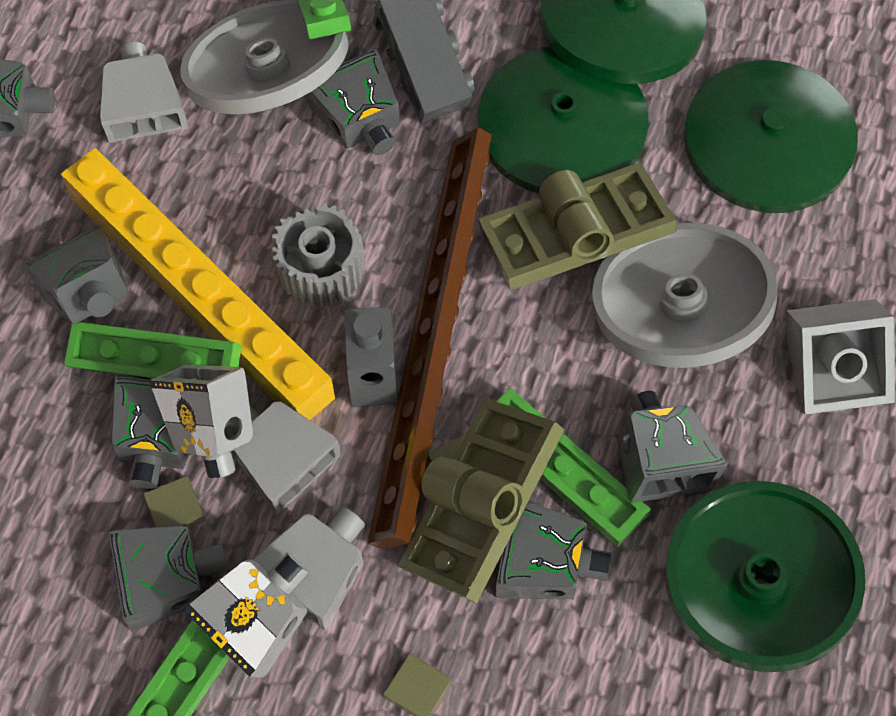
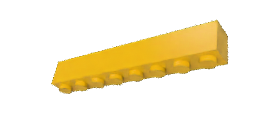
M96 148L92 149L61 173L71 199L97 225L100 224L104 232L211 339L230 341L242 345L239 366L244 368V371L275 402L280 401L311 420L335 399L331 377Z

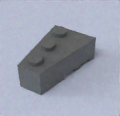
M377 0L373 17L374 27L376 31L384 30L390 45L386 52L391 61L396 60L403 78L401 83L420 123L422 124L467 108L473 97L471 93L475 92V86L467 68L461 69L456 55L459 54V45L454 32L451 29L446 31L441 16L444 15L441 0Z

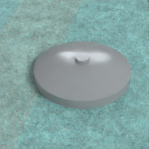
M296 0L268 2L230 15L202 33L186 51L181 62L180 75L189 97L201 108L222 114H248L265 111L301 98L328 80L345 59L348 51V37L346 32L309 40Z
M677 223V232L607 256L603 260L593 283L592 295L595 317L606 338L615 347L635 359L653 365L674 368L710 365L741 353L764 334L776 310V275L766 254L743 235L710 224Z

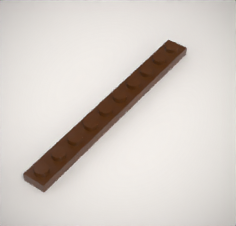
M479 127L455 139L451 144L367 544L377 548L387 549L410 543L411 536L417 525L416 510L420 491L422 490V479L425 473L428 450L434 439L433 425L437 406L443 394L441 385L445 365L451 354L450 340L453 325L459 314L458 300L461 285L467 274L465 265L469 245L475 234L473 225L476 210L482 198L481 186L484 171L490 158L488 151L492 135Z

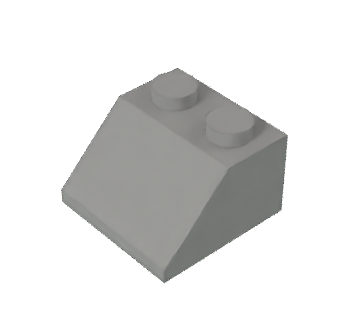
M876 299L786 310L788 351L805 415L895 403L894 316Z

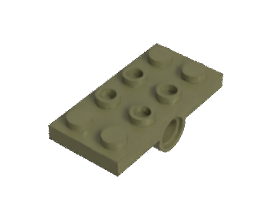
M641 162L582 182L573 171L563 170L556 172L542 183L539 189V198L478 218L480 231L510 291L677 232L676 218Z
M484 398L454 458L452 459L447 456L438 457L425 470L422 479V491L425 498L431 503L398 567L477 604L565 429L555 421Z

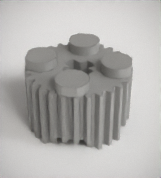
M327 203L314 207V210L311 212L308 208L304 209L303 214L296 212L295 218H292V216H289L287 219L281 218L279 220L280 226L275 227L276 234H272L274 245L272 252L277 277L283 290L286 291L287 295L292 294L295 301L300 298L301 304H305L308 301L312 307L316 303H319L320 307H324V305L333 307L343 303L346 296H351L350 290H357V283L362 282L361 275H364L363 243L358 227L353 226L351 219L347 220L344 209L337 211L336 205L328 208Z

